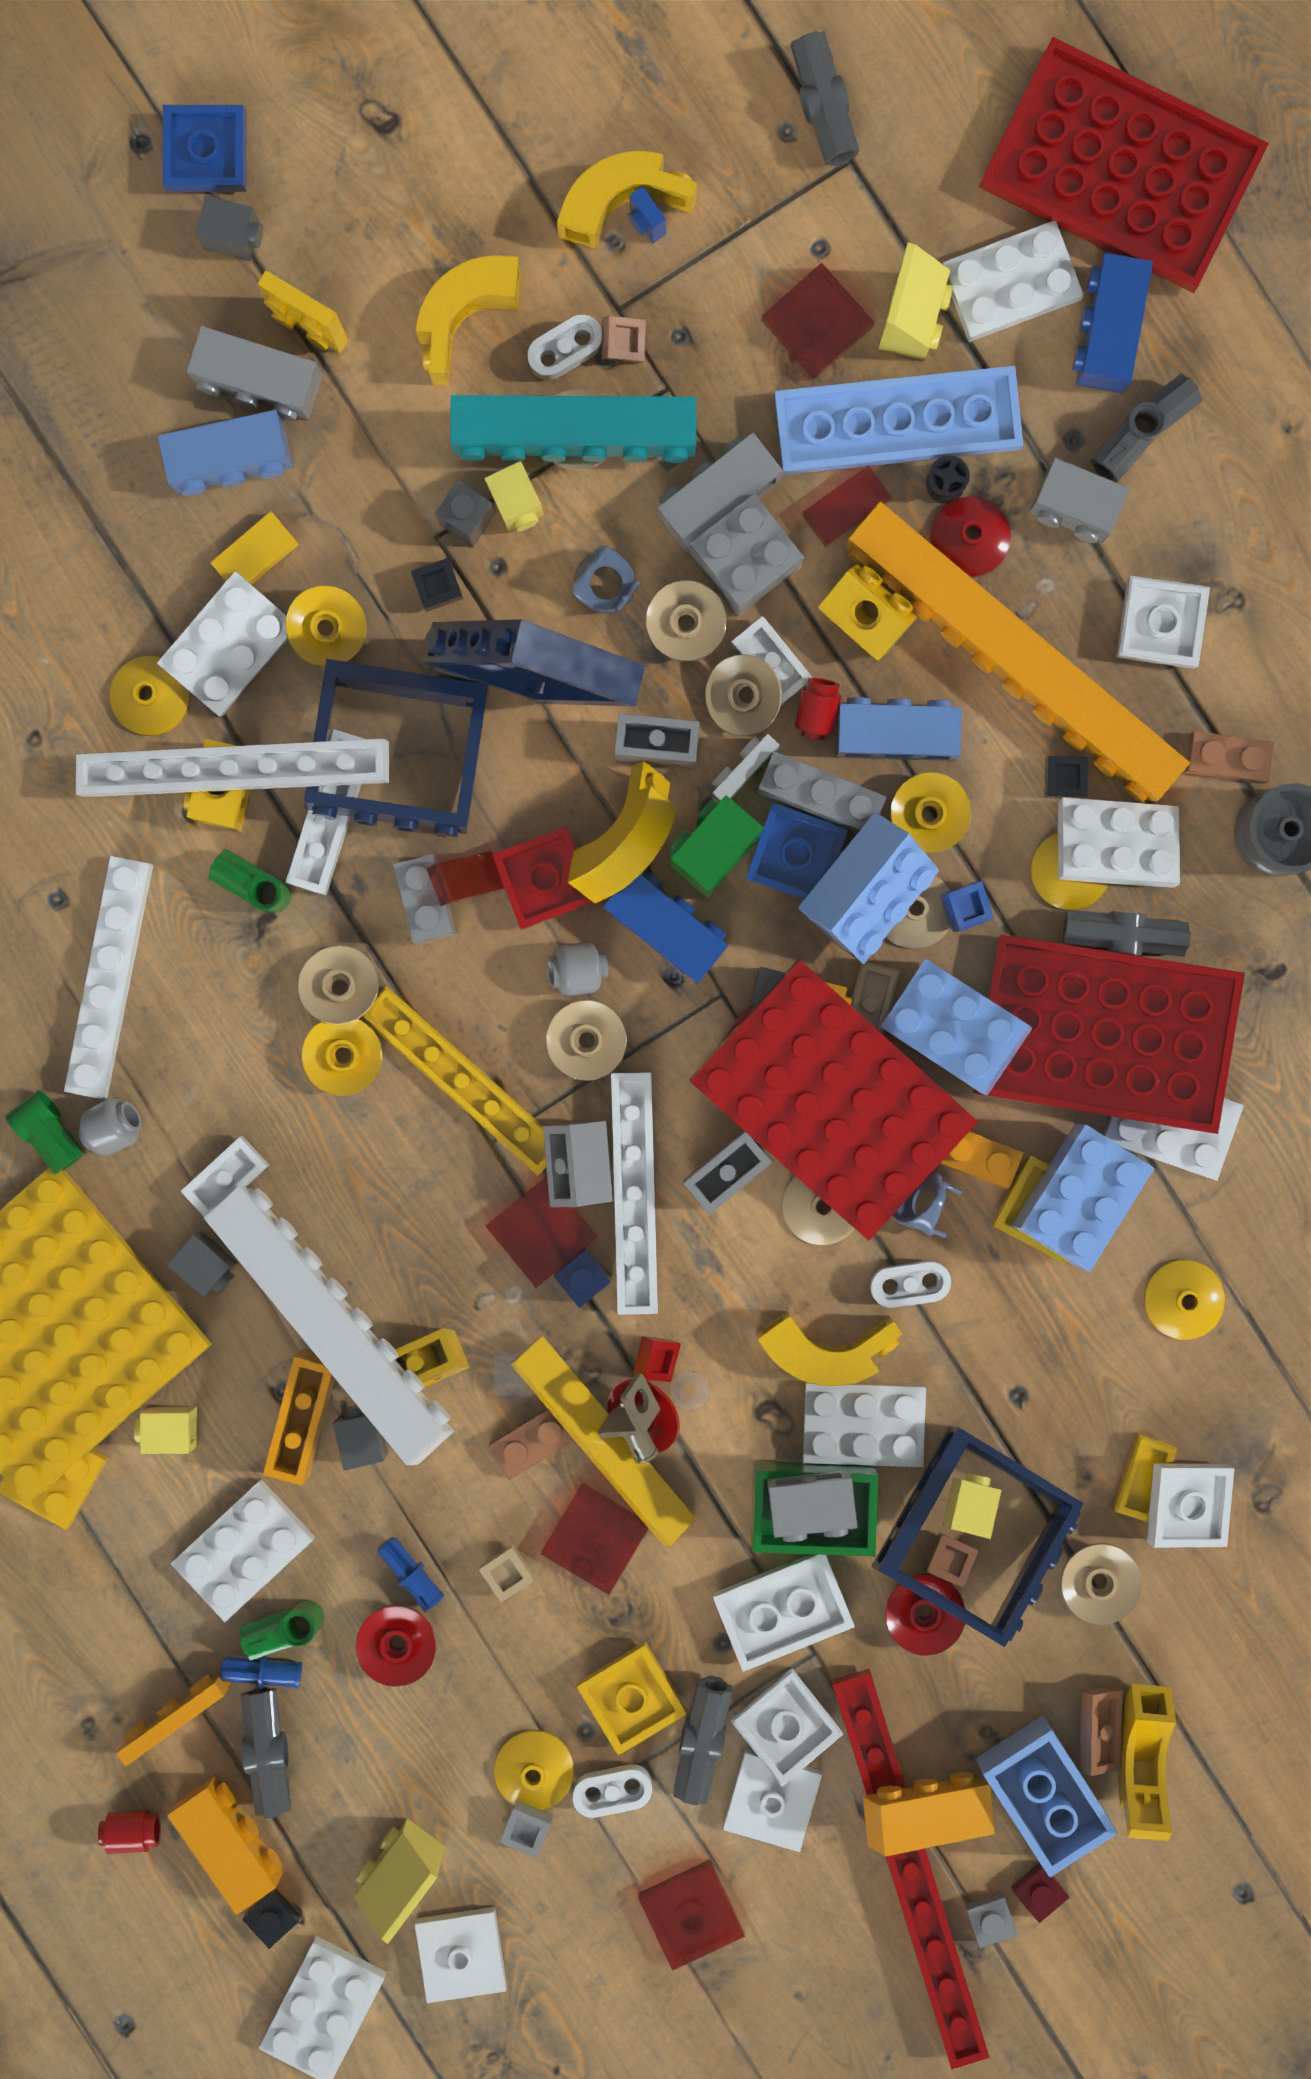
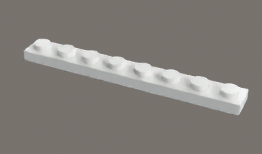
M385 739L76 754V795L81 797L389 783V741Z

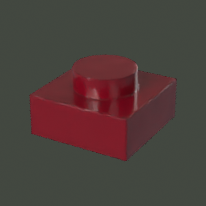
M1040 1862L1011 1886L1013 1893L1039 1923L1070 1898L1066 1889L1055 1876H1048Z

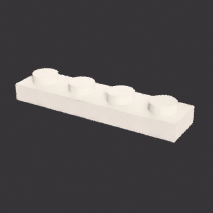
M334 729L330 741L365 739ZM361 784L321 786L320 792L357 798ZM308 810L286 883L327 895L351 816L337 814L335 820H328L322 816L312 815L313 811Z

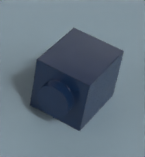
M586 1246L555 1272L554 1278L580 1308L611 1283L612 1276Z

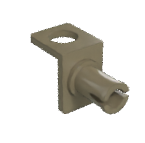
M636 1374L621 1395V1402L624 1407L614 1408L598 1430L600 1438L624 1437L634 1461L637 1464H640L642 1461L644 1464L653 1460L658 1454V1448L654 1445L647 1429L660 1411V1407L644 1375ZM638 1390L643 1396V1406H635L634 1399Z

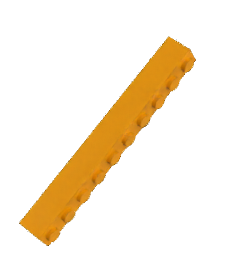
M881 501L849 537L845 548L850 551L848 557L853 563L859 564L861 567L867 566L873 569L882 578L883 582L881 584L892 594L900 593L911 603L913 607L912 612L925 622L932 620L942 629L940 634L949 644L956 648H959L961 645L973 655L971 661L980 670L987 674L992 671L1004 682L1001 685L1007 693L1018 700L1023 697L1034 706L1032 712L1039 720L1049 726L1054 723L1065 733L1063 735L1064 740L1071 747L1080 752L1085 749L1096 759L1093 762L1094 765L1109 777L1117 776L1126 784L1124 790L1140 803L1146 801L1149 804L1158 801L1190 764L1187 759Z

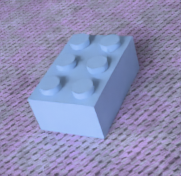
M874 812L798 908L832 943L864 964L872 954L878 951L884 938L893 927L906 916L909 907L921 892L931 885L939 869L909 833Z
M926 958L881 1025L883 1029L984 1095L990 1093L1032 1030L1031 1026Z
M1074 1124L1049 1164V1168L1044 1172L1011 1226L1078 1269L1091 1272L1155 1168L1088 1125Z
M1043 1715L976 1758L982 1774L1049 1877L1118 1834L1108 1814Z

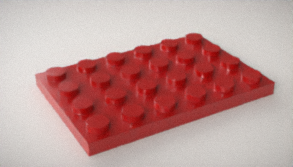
M1052 36L989 163L979 188L1048 222L1056 221L1058 227L1115 255L1153 261L1151 273L1194 293L1269 143Z
M1000 934L989 1000L1031 1026L1032 1030L987 1096L1218 1134L1245 973ZM973 1089V1093L984 1095L976 1089Z
M799 958L689 1078L690 1083L868 1241L978 1123L971 1114Z

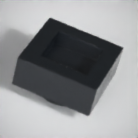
M449 558L411 571L426 612L464 599Z
M1047 756L1045 758L1044 798H1087L1089 757Z
M275 1888L245 1913L242 1920L270 1949L299 1922L301 1915Z

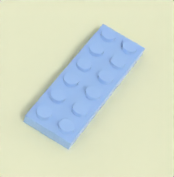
M1015 366L779 390L774 393L781 468L783 469L782 475L932 460L947 455L961 457L1018 451L1024 446Z

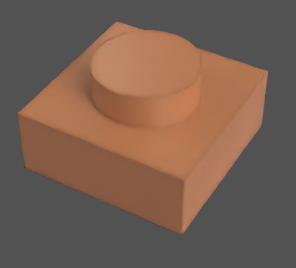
M616 316L604 317L601 360L630 363L645 362L646 320Z
M939 1532L924 1570L964 1588L979 1550Z

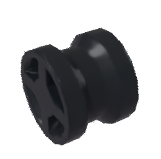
M947 455L935 461L926 478V489L930 497L939 503L945 504L960 498L969 482L970 473L968 466L962 459L956 456Z

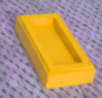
M270 511L210 563L225 581L236 571L252 585L299 544Z
M1136 1433L1112 1509L1115 1512L1149 1522L1154 1463L1173 1464L1177 1447L1173 1444Z

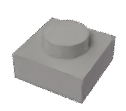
M516 1800L500 1843L537 1858L553 1815Z
M1002 1891L965 1904L979 1948L1018 1936Z

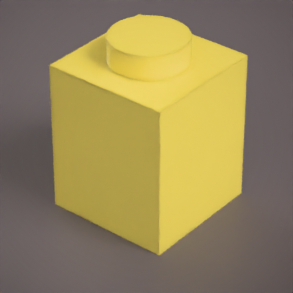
M521 461L484 478L488 491L507 531L515 528L518 532L527 530L539 522L538 517L544 515L542 504Z
M197 1406L148 1407L141 1412L140 1418L136 1419L134 1425V1438L136 1442H140V1454H189L198 1446Z
M967 1472L965 1480L953 1477L942 1526L991 1539L1002 1490L989 1487L991 1478Z

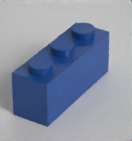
M1105 253L1099 265L1091 267L1086 291L1092 292L1090 306H1084L1079 331H1085L1083 346L1078 345L1072 365V370L1078 371L1076 385L1124 393L1131 383L1153 261Z
M645 869L633 882L614 894L604 905V910L698 984L728 947V944L723 941L727 934L710 920H707L704 925L692 916L695 909L678 895L673 900L660 891L664 884Z

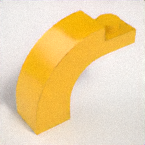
M629 151L609 156L587 169L569 190L557 220L559 238L597 250L609 216L619 206L629 202L630 195L642 186L653 201L692 213L697 200L698 182L692 181L690 176L680 171L664 172V154L649 151Z
M491 255L468 260L445 273L430 289L420 308L415 331L420 344L431 345H424L423 370L429 371L433 385L449 386L453 337L459 325L467 317L487 309L518 311L521 279L519 257Z
M642 761L632 766L626 801L614 824L601 837L573 852L568 883L594 903L611 897L633 882L658 854L673 826L677 807L668 800L670 782L647 762Z
M787 1311L756 1333V1338L770 1358L790 1375L815 1385L844 1386L863 1381L878 1373L879 1369L871 1357L875 1354L882 1357L891 1352L899 1345L897 1338L902 1336L903 1333L889 1316L852 1343L837 1347L825 1346L807 1337Z
M1131 1683L1122 1712L1121 1770H1118V1791L1120 1808H1124L1128 1838L1169 1841L1172 1834L1166 1788L1167 1750L1176 1725L1171 1687Z

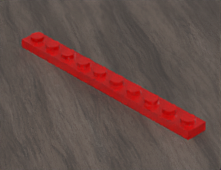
M870 1669L831 1680L866 1795L877 1794V1789L883 1786L906 1788ZM925 1848L885 1856L951 2070L990 2058Z

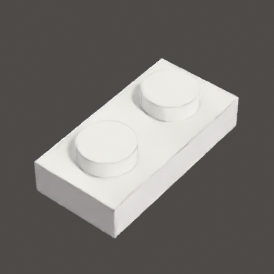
M763 616L731 641V645L739 655L756 656L773 668L781 684V706L800 692L802 687L807 686L808 678H813Z
M769 734L762 741L754 737L739 754L744 760L734 770L727 766L712 782L716 789L712 793L711 798L720 802L727 795L732 799L771 758L773 751L778 750L779 744Z
M241 1136L182 1189L181 1192L205 1217L239 1185L247 1187L270 1165Z

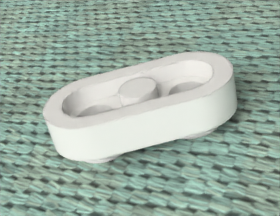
M576 315L535 339L528 349V362L533 374L543 380H554L594 357L602 347V329L600 324L591 316ZM579 335H587L590 338L589 343L586 345H579L575 340ZM546 355H552L556 361L553 365L546 366L541 363L542 358Z
M931 1260L882 1267L873 1274L870 1280L871 1295L877 1303L886 1308L937 1302L943 1299L951 1288V1277L948 1270L940 1263ZM928 1273L936 1276V1282L932 1287H924L922 1284L923 1277ZM888 1279L895 1280L897 1284L895 1291L892 1293H886L882 1288L883 1283Z
M636 1764L586 1773L574 1785L573 1804L581 1815L589 1818L639 1809L646 1805L651 1798V1776L645 1768ZM629 1779H635L640 1785L636 1789H629L626 1787L625 1782ZM590 1787H596L600 1790V1794L597 1797H590L587 1795L586 1790Z

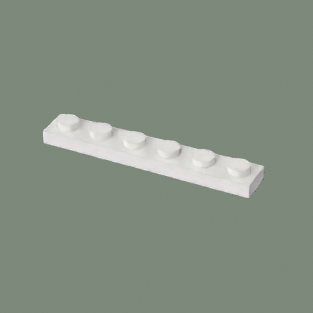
M110 856L64 1092L99 1099L108 1098L153 870L152 864Z
M651 1072L611 1073L618 1315L658 1314Z

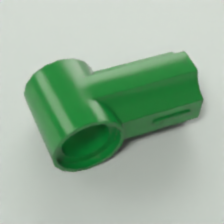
M224 849L216 856L210 867L209 880L249 902L256 909L269 913H279L290 904L291 890L284 880L272 876L228 849ZM273 884L277 892L276 898L272 903L265 904L261 896L262 890L266 885Z
M41 1090L34 1092L5 1116L12 1130L22 1140L33 1145L55 1174L73 1165L86 1153L61 1122V1113L57 1106Z
M302 1600L292 1608L243 1624L239 1627L242 1650L251 1661L292 1646H305L310 1643L323 1626L324 1613L321 1607L314 1601ZM294 1616L304 1617L310 1625V1630L305 1631L298 1628L295 1624Z

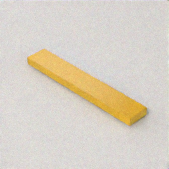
M385 986L377 995L372 1007L361 1018L539 1176L547 1167L543 1125L393 990Z
M543 1336L538 1337L510 1363L511 1366L664 1547H670L696 1520L695 1516L649 1462L643 1464L641 1461L640 1464H637L634 1461L624 1437L600 1438L598 1430L609 1414Z

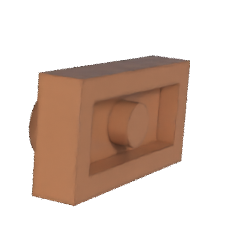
M1194 731L1190 735L1187 756L1190 764L1186 767L1185 773L1265 784L1269 782L1274 742Z
M547 1408L489 1443V1448L507 1478L511 1480L575 1440Z
M1111 1685L1081 1691L1080 1772L1095 1776L1121 1770L1122 1689Z

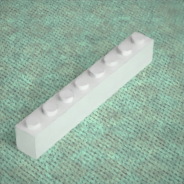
M239 1185L204 1217L205 1221L406 1465H418L454 1432L447 1423L451 1419L449 1414L437 1401L434 1400L431 1403L421 1392L425 1388L424 1384L411 1370L404 1371L395 1359L399 1355L392 1345L383 1338L379 1341L371 1332L370 1328L373 1326L371 1320L359 1308L353 1310L344 1298L348 1294L342 1285L332 1277L328 1280L319 1268L323 1264L317 1255L307 1247L302 1249L294 1238L298 1234L292 1225L282 1217L278 1220L272 1213L270 1208L273 1204L266 1194L258 1188L253 1190Z

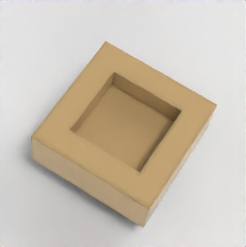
M514 1544L479 1567L480 1573L500 1603L535 1580L534 1574Z

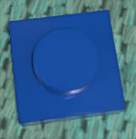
M642 186L630 195V213H628V217L640 235L646 233L652 243H655L666 235V218Z
M974 881L941 894L952 932H960L994 919L982 881Z

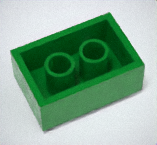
M727 795L720 802L713 798L697 816L698 823L696 826L698 828L692 834L685 830L670 847V856L672 857L670 869L706 900L759 840L764 829L762 825Z
M754 1461L751 1524L753 1552L876 1557L878 1473L875 1467L869 1465ZM849 1471L853 1485L857 1528L848 1529L847 1535L839 1537H826L823 1532L807 1534V1539L796 1542H785L782 1537H774L767 1479Z

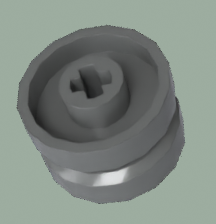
M1300 783L1279 785L1250 799L1239 812L1234 828L1236 848L1244 862L1256 872L1272 877L1294 875L1311 869V786ZM1284 826L1288 829L1287 835L1284 832Z

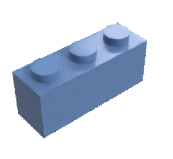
M277 410L158 435L168 484L176 493H182L184 496L202 494L206 491L205 487L221 484L222 487L239 486L245 483V478L259 475L264 479L276 478L283 475L284 470L294 468L284 422Z
M847 698V704H840L837 716L836 758L956 761L961 756L962 707H951V701L929 700L927 701V706H911V700L888 699L887 705L871 704L870 698Z

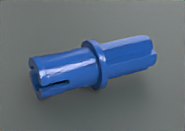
M390 1537L377 1549L379 1555L399 1578L397 1584L404 1586L411 1593L424 1612H427L430 1608L432 1609L442 1600L444 1594L422 1569L424 1564L422 1562L416 1563L397 1538Z
M263 1656L261 1660L254 1659L251 1661L247 1658L225 1657L221 1663L220 1677L221 1680L226 1682L258 1684V1689H263V1685L299 1689L302 1662L267 1660V1656Z

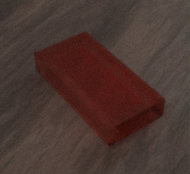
M868 465L804 510L802 516L824 547H826L866 519L880 501L884 505L890 502L891 496Z
M492 851L437 863L427 868L440 906L495 893L504 889L492 856Z

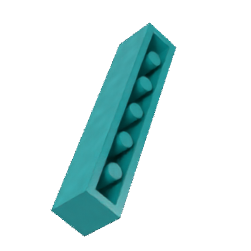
M451 395L450 445L454 456H460L465 461H482L485 459V456H501V459L504 461L518 462L525 460V456H541V459L544 461L561 462L566 460V456H582V460L587 462H602L608 456L623 457L624 461L634 463L644 462L647 460V457H663V460L666 462L680 463L687 461L688 457H696L697 397Z

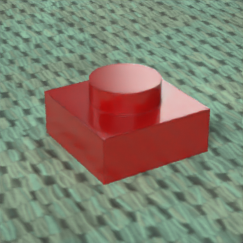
M642 1336L633 1376L643 1374L646 1380L671 1382L681 1343L671 1339Z

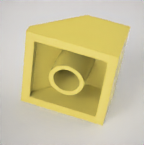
M907 243L878 349L925 361L929 348L937 350L943 325L937 324L936 321L940 309L947 311L954 286L947 285L950 269L916 244Z
M408 1818L399 1830L394 1826L389 1830L379 1846L383 1852L375 1862L369 1858L355 1878L359 1882V1886L354 1898L379 1937L387 1944L437 1879L445 1851L443 1844Z

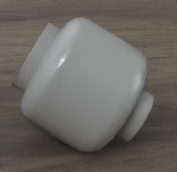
M590 942L558 946L554 950L553 956L547 958V975L550 986L553 989L557 988L559 993L565 997L597 992L601 986L602 978L608 977V962L605 954H599L596 947Z
M108 1098L87 1109L82 1114L79 1138L82 1144L100 1156H112L133 1145L138 1140L142 1126L140 1114L131 1103L119 1098Z

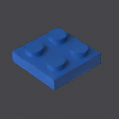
M163 105V187L166 192H246V110L243 105Z
M772 803L745 880L805 900L839 857L848 829Z

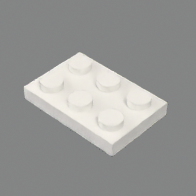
M1056 221L1048 222L942 263L950 269L947 285L954 286L951 297L968 342L1081 301L1084 295Z
M235 571L157 664L214 713L222 717L288 640L285 628L286 615Z
M1063 797L1058 801V880L1175 888L1180 884L1179 806Z
M1224 1098L1218 1134L1109 1116L1103 1135L1124 1149L1218 1181L1244 1105Z
M805 1382L803 1463L923 1467L926 1386L920 1384L863 1382L844 1386H820Z
M260 1479L174 1559L171 1565L217 1615L226 1622L314 1540L315 1536L269 1486Z
M808 1554L712 1593L743 1672L855 1627L826 1555Z
M315 1936L261 2041L259 2049L316 2079H333L385 1979L386 1971Z

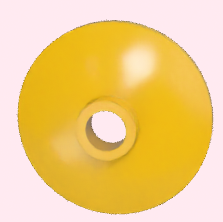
M316 586L305 590L295 598L286 615V635L291 647L302 659L316 666L325 667L326 659L348 662L360 651L366 638L367 623L360 604L349 593L337 587ZM321 622L329 623L332 627V633L328 636L321 635L317 629L318 624Z
M142 656L132 659L118 670L110 686V705L115 717L125 728L139 735L157 736L171 731L183 720L189 707L190 691L157 664L161 657ZM144 687H151L153 691L152 697L145 701L141 700V690Z
M928 772L915 775L900 786L891 803L890 817L891 822L909 833L925 853H938L953 847L963 838L971 820V805L965 790L957 781L941 773ZM930 807L935 810L936 818L934 821L928 822L923 819L922 810L924 808Z
M1058 833L1045 839L1033 855L1030 868L1033 886L1038 895L1053 907L1062 910L1082 909L1096 902L1107 889L1109 883L1058 880Z
M360 1019L337 1025L321 1021L310 1030L302 1047V1064L307 1077L317 1088L331 1095L347 1096L364 1090L375 1080L382 1065L383 1054L380 1040L375 1031ZM342 1048H347L351 1052V1059L347 1063L340 1062L337 1057L338 1051Z
M1175 1260L1161 1266L1151 1276L1144 1293V1305L1150 1321L1160 1332L1175 1339L1189 1340L1205 1335L1216 1326L1224 1311L1225 1294L1219 1278L1210 1268L1193 1260ZM1192 1294L1194 1304L1192 1307L1185 1309L1182 1306V1299L1185 1295Z
M527 1730L515 1734L500 1748L495 1761L494 1776L500 1793L509 1803L515 1805L517 1800L538 1810H545L559 1803L568 1793L573 1781L574 1763L569 1749L558 1737L542 1730ZM529 1770H536L540 1773L541 1777L537 1781H531L526 1777V1773Z

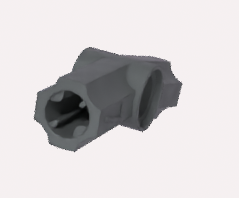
M815 31L792 41L790 46L802 86L800 87V99L808 124H813L825 165L837 166L847 163L850 159L857 156L859 147L848 115L849 101L842 77L836 74L825 31Z
M1181 373L1148 400L1134 407L1123 423L1090 460L1095 472L1101 477L1117 483L1160 434L1202 402L1203 399L1200 396L1199 388L1194 381ZM1140 418L1148 421L1151 426V432L1143 433L1139 431L1135 425V419Z
M1066 910L1063 944L1089 948H1106L1105 951L1142 955V952L1182 957H1185L1186 951L1190 946L1191 932L1188 922L1147 918L1145 914L1110 911V914Z
M709 1675L706 1678L698 1679L690 1717L685 1718L679 1748L681 1758L673 1790V1797L680 1799L683 1803L696 1806L698 1804H707L716 1761L719 1762L726 1733V1725L724 1723L729 1710L732 1685L726 1683L720 1677Z
M256 1688L242 1692L240 1695L245 1737L242 1739V1761L245 1773L250 1774L255 1814L267 1819L279 1817L284 1812L290 1811L291 1808L289 1779L286 1770L289 1761L288 1743L285 1731L281 1732L277 1688Z

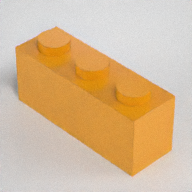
M301 1350L293 1358L263 1476L301 1486L311 1474L336 1380L313 1352Z
M971 1772L952 1773L950 1780L939 1782L935 1779H920L914 1781V1787L903 1789L899 1786H883L877 1789V1794L863 1796L867 1846L883 1856L995 1834L990 1785L974 1777V1773Z
M215 1774L175 1802L167 1815L235 1915H238L277 1887L283 1874L280 1858L273 1849H267L259 1838V1830L256 1823L250 1816L243 1815L236 1805V1796L227 1783H221Z

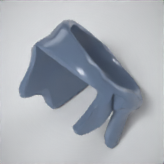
M599 546L594 550L593 554L586 557L577 567L572 591L577 599L591 610L599 613L619 612L624 605L631 602L632 593L639 586L640 582L637 580L634 582V571L618 552L608 546ZM601 567H610L616 570L622 581L619 594L609 600L597 597L592 592L590 586L593 572Z
M938 1172L931 1173L893 1214V1218L900 1225L918 1229L928 1236L935 1234L945 1238L947 1236L945 1232L934 1228L944 1206L946 1198L945 1189L959 1195L963 1191L943 1181L942 1176ZM932 1186L934 1190L932 1203L921 1215H917L915 1203L919 1193L925 1187Z

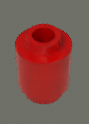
M808 678L807 686L802 687L795 727L802 730L801 736L812 740H824L825 735L834 734L842 697L838 693L839 683L823 678Z
M149 1810L108 1812L105 1821H100L98 1826L99 1846H104L108 1855L148 1852L149 1848L158 1847L160 1842V1816L158 1813L150 1814Z

